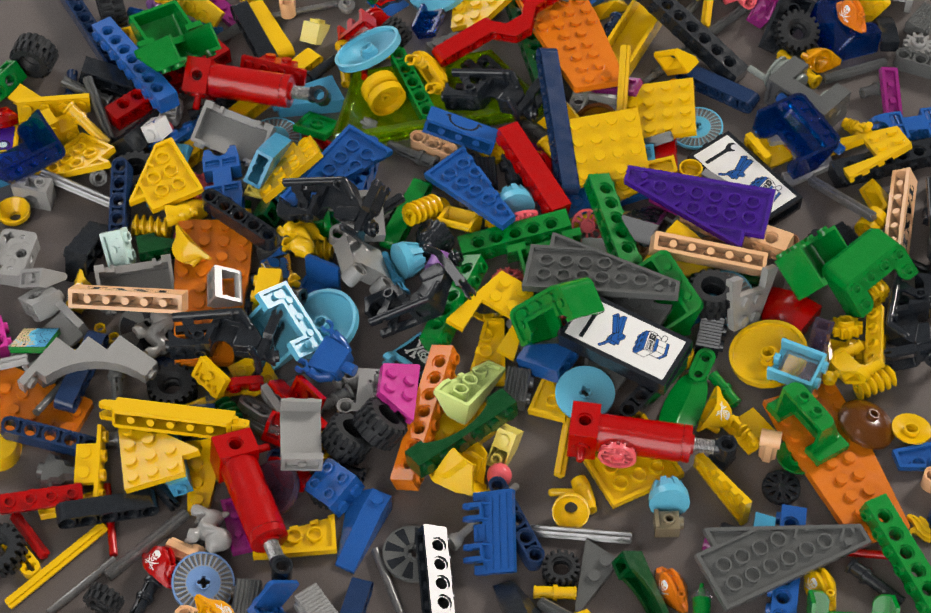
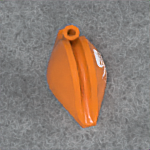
M844 0L836 3L838 18L844 25L861 34L867 32L865 12L859 0Z
M662 566L656 568L655 582L664 602L679 613H687L688 587L684 578L673 568L666 569Z

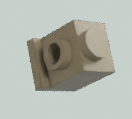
M654 509V538L679 537L680 529H684V518L679 517V511H658V509Z

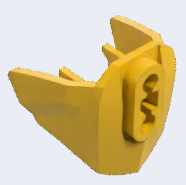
M480 441L462 453L452 448L438 468L429 476L434 483L455 493L473 497L475 492L487 491L485 475L488 453Z

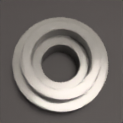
M340 0L338 8L343 14H350L355 9V2L353 0Z
M364 116V119L360 121L363 124L362 128L368 131L377 129L376 125L378 122L370 117Z
M104 170L91 172L89 181L92 185L101 187L107 182V174ZM99 174L100 178L96 180L95 177Z

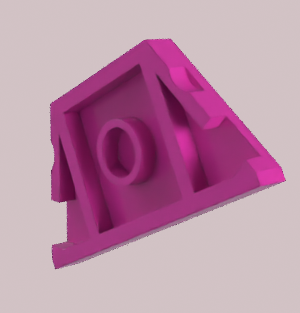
M383 363L379 371L376 397L386 403L395 413L397 411L402 413L407 418L405 422L410 425L414 420L420 365Z

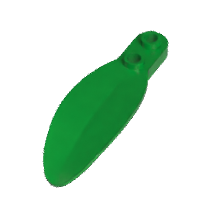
M702 348L696 353L689 372L677 381L663 404L659 421L693 425L694 429L706 405L708 394L707 379L716 358L713 350Z

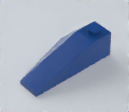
M374 488L362 490L361 494L350 504L345 512L335 566L353 574L356 572L392 510V496Z

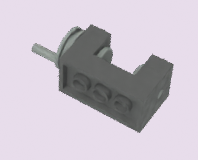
M785 56L779 57L770 66L766 74L752 65L748 67V72L764 81L766 86L764 103L785 117L790 113L776 101V97L780 93H784L826 131L832 129L846 116L851 91L836 83L821 95L806 86L809 64L798 57L793 56L791 59H787Z

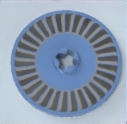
M204 551L195 552L184 557L175 567L171 578L172 593L180 606L189 605L197 608L194 600L196 594H201L209 599L221 600L228 604L231 599V587L235 586L234 573L227 561L217 554ZM201 578H205V582H209L205 588H202L201 584L197 583L201 581Z

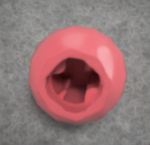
M494 463L489 467L486 474L488 483L491 478L498 476L502 477L509 485L512 479L510 468L503 463Z

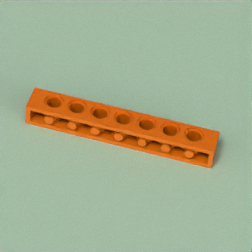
M431 345L417 390L414 420L410 425L407 424L408 431L402 438L390 476V480L396 490L419 491L420 485L424 481V477L421 479L407 465L405 451L420 441L423 443L435 441L436 432L439 431L440 419L444 414V410L433 391L443 380L455 378V370L460 362V356L453 345Z

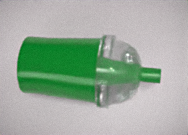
M700 583V588L695 589L691 595L693 613H711L712 595L708 589L704 588V583Z

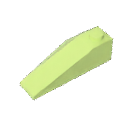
M488 360L473 367L472 371L464 374L461 372L452 380L449 378L443 380L434 389L433 393L447 417L465 425L479 410L505 373L506 368Z

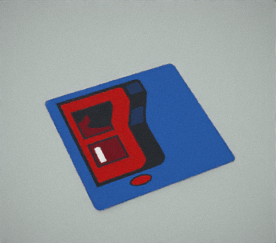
M378 0L374 5L367 1L370 6L382 9L388 16H393L410 5L405 0Z

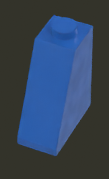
M559 343L532 344L525 346L518 353L516 361L519 368H530L532 376L557 383L560 377L572 368L579 358V354L560 346Z

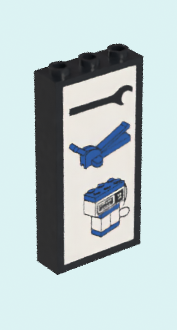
M729 131L718 135L714 140L705 143L698 150L692 151L687 159L699 161L702 164L703 171L706 168L728 182L775 189L776 195L768 222L770 226L776 225L801 208L803 197Z
M600 297L605 311L597 315L577 318L559 328L557 336H559L560 346L663 396L690 355L693 340L603 297Z

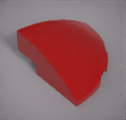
M772 287L764 305L761 320L787 322L805 335L809 326L820 316L822 306L807 297L798 301L793 291Z

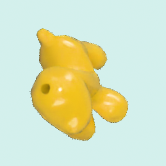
M191 199L174 206H164L168 227L177 225L179 221L189 219L202 220L209 215L203 209L202 199Z
M288 221L283 227L280 225L276 229L280 236L287 235L291 238L292 241L289 243L290 251L301 258H305L307 254L312 255L315 252L314 240H324L318 227L313 222L304 223L299 221L294 223L293 221Z

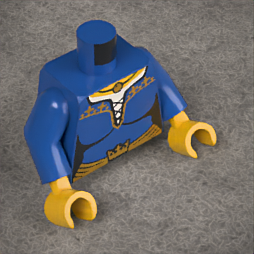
M284 237L281 242L282 246L268 258L261 260L260 266L261 268L282 269L283 282L287 281L292 289L299 288L300 282L298 280L301 277L293 273L290 254L287 253V250L290 251L289 243L292 240L290 237ZM258 272L250 273L252 284L254 275H257Z

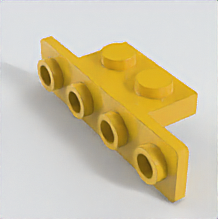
M882 304L874 307L866 315L864 365L877 356L885 364V307Z
M102 424L97 425L96 443L76 444L74 484L94 485L93 497L106 495L103 483L107 479V472L104 466L108 460L106 442L109 441V432Z

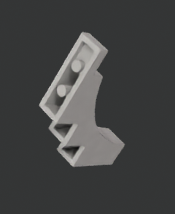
M121 335L118 336L108 349L88 336L76 350L56 337L17 380L19 389L26 393L29 388L35 387L38 379L48 384L59 377L76 371L106 369L128 374L146 384L149 379L153 380L158 374V362Z

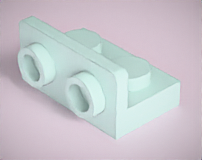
M127 227L99 234L109 269L110 265L120 266L136 263L137 256L132 247V237Z

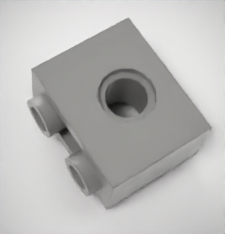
M17 172L11 185L13 195L26 199L29 202L30 208L51 211L57 199L52 178Z
M49 286L47 288L32 289L20 296L18 300L27 315L32 317L34 321L41 322L59 311L55 304L60 300L63 301L65 296L60 289L57 290L53 286Z

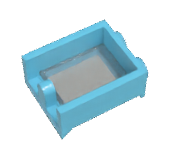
M782 338L781 350L779 353H775L773 357V366L767 367V380H775L785 385L798 382L803 384L812 394L814 389L818 390L822 379L820 377L822 373L826 374L828 370L827 354Z

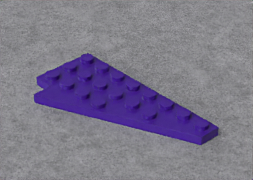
M628 165L624 178V184L731 246L742 248L745 236L758 239L765 238L776 195L775 189Z

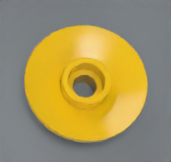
M904 413L896 416L892 421L894 435L905 443L919 445L931 438V426L921 416Z

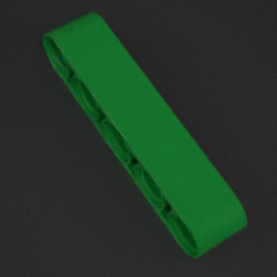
M398 46L390 55L391 66L405 90L419 121L425 125L428 115L424 113H429L431 106H434L414 66L407 65L409 62L405 63V56L408 55L406 50Z
M417 178L412 180L404 194L406 201L397 207L385 228V241L379 243L380 247L391 250L392 244L405 242L412 227L404 222L402 208L406 203L431 194L432 183Z

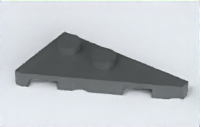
M588 539L585 541L575 613L584 610L615 571L611 562L616 557Z

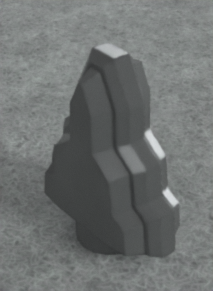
M48 454L45 463L40 462L37 466L36 476L37 479H41L40 489L74 483L75 466H71L68 460L61 459L60 455Z

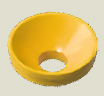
M14 196L0 202V222L4 225L18 226L30 217L31 208L26 199ZM16 214L21 216L18 220L10 219L13 215Z
M577 493L562 494L553 504L552 516L558 526L581 528L589 519V505L586 499ZM572 502L576 504L577 509L570 513L566 511L565 505Z

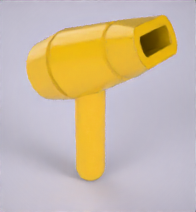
M585 475L574 477L571 480L572 488H551L548 490V495L552 497H559L565 493H577L586 499L590 508V515L597 512L593 490Z

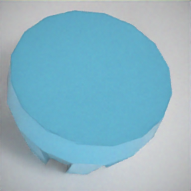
M511 183V186L502 188L500 198L507 203L513 213L535 209L532 194L521 184L518 186L516 183Z
M402 241L391 246V261L398 275L404 280L414 277L425 268L426 258L422 254L424 251L422 248H419L417 242Z
M666 475L661 476L660 480H655L652 484L648 497L649 508L653 513L654 509H658V511H679V515H681L690 506L688 490L677 477L671 476V478H667Z

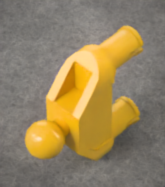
M415 51L412 54L406 55L405 63L409 62L407 63L409 66L414 65L427 82L425 85V90H429L427 93L441 95L445 84L448 83L446 68L441 67L437 60L425 51Z
M858 339L845 348L840 347L833 352L831 365L834 371L829 370L826 374H823L822 382L827 386H832L839 378L845 384H862L868 381L872 374L884 368L885 364L879 356L865 365L859 364L853 356L864 351L865 347Z

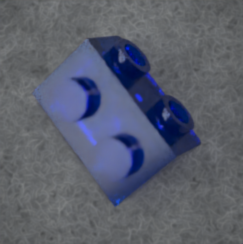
M425 4L420 5L411 25L412 31L418 39L436 37L445 17V10L440 8L428 11Z

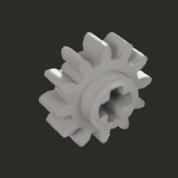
M913 32L912 36L907 34L906 39L903 40L902 46L904 48L929 55L931 53V40H928L929 35L923 36L922 32L917 35Z

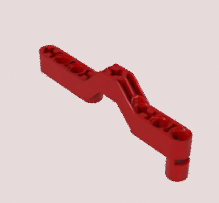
M521 0L524 7L520 16L508 23L491 21L488 17L483 18L434 47L432 54L441 67H446L491 40L517 44L532 35L537 13L560 0Z

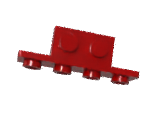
M266 53V55L259 58L245 54L241 56L240 67L292 74L295 76L296 86L304 87L306 84L307 70L299 68L298 62L292 61L290 57L280 58L276 57V54Z
M296 375L291 387L283 379L269 380L268 386L281 398L322 399L321 409L327 399L303 375ZM321 417V431H323L328 422Z
M82 484L50 486L41 489L0 494V514L6 515L55 508L60 502L83 499Z

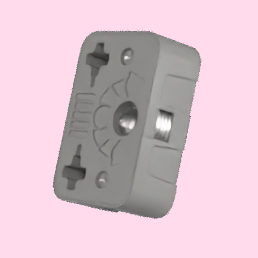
M4 229L1 232L0 285L18 287L21 269L34 267L41 248L35 232L16 229Z

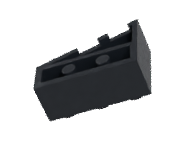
M86 56L79 83L84 84L83 78L92 76L97 89L114 97H122L133 90V81L131 79L128 80L124 71L120 70L117 65Z
M89 221L85 227H82L79 234L73 238L72 242L65 247L63 256L65 257L66 281L74 283L78 270L82 269L84 277L89 282L88 275L90 271L94 272V264L97 258L101 259L104 254L99 234L108 232V225Z

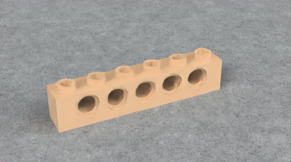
M679 216V221L689 229L717 238ZM768 225L764 239L745 236L742 248L766 252L769 257L777 260L776 255L793 246L794 233Z

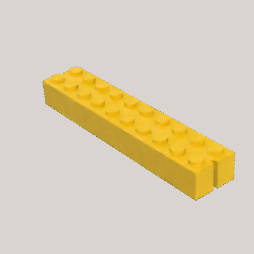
M636 0L630 2L608 36V41L618 63L620 60V46L624 44L631 46L629 77L662 27V24Z

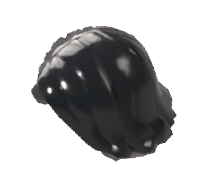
M428 219L422 222L416 231V242L419 244V248H422L424 244H429L447 253L453 249L452 247L455 244L453 234H451L445 223H441L439 220L433 221ZM424 251L422 253L423 257L428 261L431 254Z

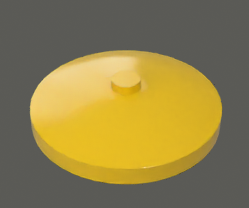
M763 320L746 326L734 337L729 348V360L734 374L744 383L757 388H776L785 385L775 380H767V367L773 366V357L775 353H779L781 350L782 338L807 346L804 335L795 326L780 320ZM788 355L781 371L798 377L804 370L807 361Z

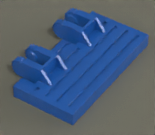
M511 488L473 493V502L462 504V509L467 511L479 509V515L464 516L463 522H482V524L474 525V543L463 545V551L480 550V556L463 558V563H483V565L474 566V575L476 576L517 573L515 490Z

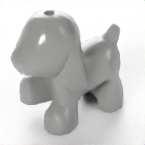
M151 312V325L149 327L143 322L137 323L132 327V331L138 339L145 338L152 346L144 351L154 360L158 356L168 353L165 349V340H168L165 334L174 328L172 313Z
M194 504L191 508V515L196 516L194 523L198 525L196 528L189 529L184 542L193 545L198 540L205 541V550L209 553L223 552L228 549L232 544V535L227 529L219 526L230 513Z

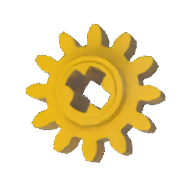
M840 315L838 318L833 317V320H829V334H833V337H838L841 340H852L853 337L859 338V335L863 334V321H858L857 317L854 318L850 315Z

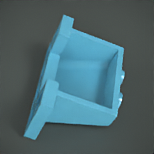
M287 281L258 292L254 297L259 305L249 315V318L262 338L272 310L277 308L276 315L279 314L280 310L283 311V317L278 327L283 322L285 329L282 331L275 350H279L280 362H276V366L271 365L272 369L275 371L281 368L293 358L297 362L301 358L314 354L323 341V337Z

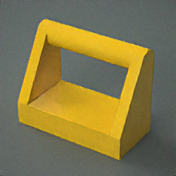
M678 48L654 52L655 59L667 76L687 74L699 63L696 56Z
M448 205L436 220L445 223L449 228L472 233L480 231L483 217L472 210Z

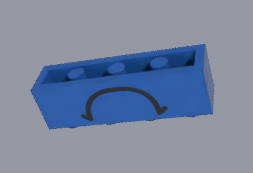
M431 106L422 132L460 146L464 145L466 148L491 156L498 129Z

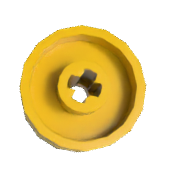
M388 70L373 73L366 78L361 86V95L371 111L378 116L394 113L404 104L406 99L405 90L394 73Z

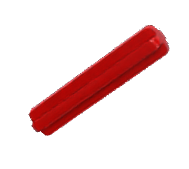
M21 513L11 514L10 521L24 537L38 558L41 560L47 559L50 554L49 549Z

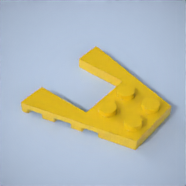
M898 126L837 139L845 146V151L865 144L874 155L872 158L843 168L844 175L850 183L855 181V177L859 175L865 176L870 173L871 168L877 165L878 167L885 164L884 161L889 158L895 159L913 149L912 143ZM828 147L830 155H836V153Z
M501 270L477 291L476 297L473 295L471 300H467L446 319L445 323L463 332L481 303L510 319L511 309L533 297L534 292L522 291L523 282ZM513 324L496 350L497 353L511 361H514L520 342Z

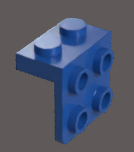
M307 254L305 256L306 275L300 282V287L296 289L305 288L307 294L326 288L341 291L340 267L316 255Z
M327 458L323 462L322 471H316L305 484L304 490L325 504L336 517L340 518L348 510L355 498L361 494L365 486L355 474L333 459Z
M271 580L267 582L262 592L252 600V604L247 609V612L286 613L282 606L298 588L299 582L297 580Z

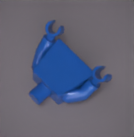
M326 320L330 329H326L323 325L320 327L322 332L329 333L330 336H325L309 362L303 358L298 360V363L302 364L303 368L298 365L295 366L296 372H306L305 374L318 383L332 382L333 380L339 382L345 373L355 376L358 371V366L353 364L354 358L351 354L352 349L338 330L333 329L334 325L331 320Z

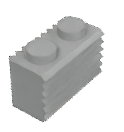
M316 582L294 595L295 603L293 606L297 613H338Z

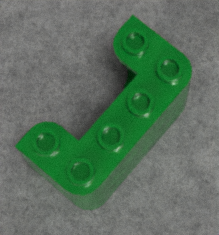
M835 225L830 228L824 226L816 231L817 236L814 237L811 234L775 256L777 258L774 261L798 301L828 284L822 275L824 264L847 247L846 242Z
M588 277L546 288L512 308L510 319L521 346L525 347L556 338L559 328L563 325L560 319L562 315L567 317V322H570L577 318L597 315L605 311L593 281Z

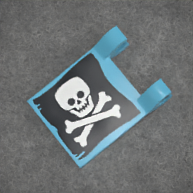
M421 332L394 351L386 352L383 355L385 360L382 364L395 363L396 360L400 364L420 365V377L423 374L429 352L426 351L419 340Z

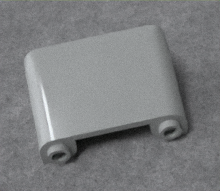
M206 99L190 140L194 142L193 146L204 149V147H207L222 154L227 152L230 145H235L240 161L245 162L244 166L249 167L257 148L270 138L277 129L274 125L266 122L263 125L259 120L251 119L228 110L223 106L220 107L215 102Z
M170 254L161 255V259H158V261L156 258H153L152 261L120 266L110 265V269L109 267H104L103 264L94 265L96 285L174 289V268ZM100 310L106 316L117 314V310Z

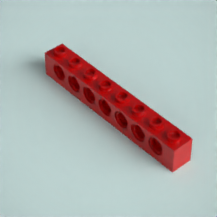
M218 39L222 49L215 51L216 55L209 59L214 60L218 64L226 65L232 61L230 49ZM185 67L162 74L178 94L181 93L179 88L182 87ZM135 88L108 104L104 109L110 123L120 131L143 117L153 107L148 98L145 99L141 90Z

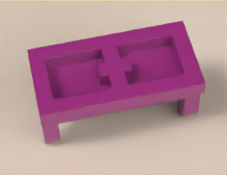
M757 0V4L751 9L746 20L761 29L769 21L779 0Z

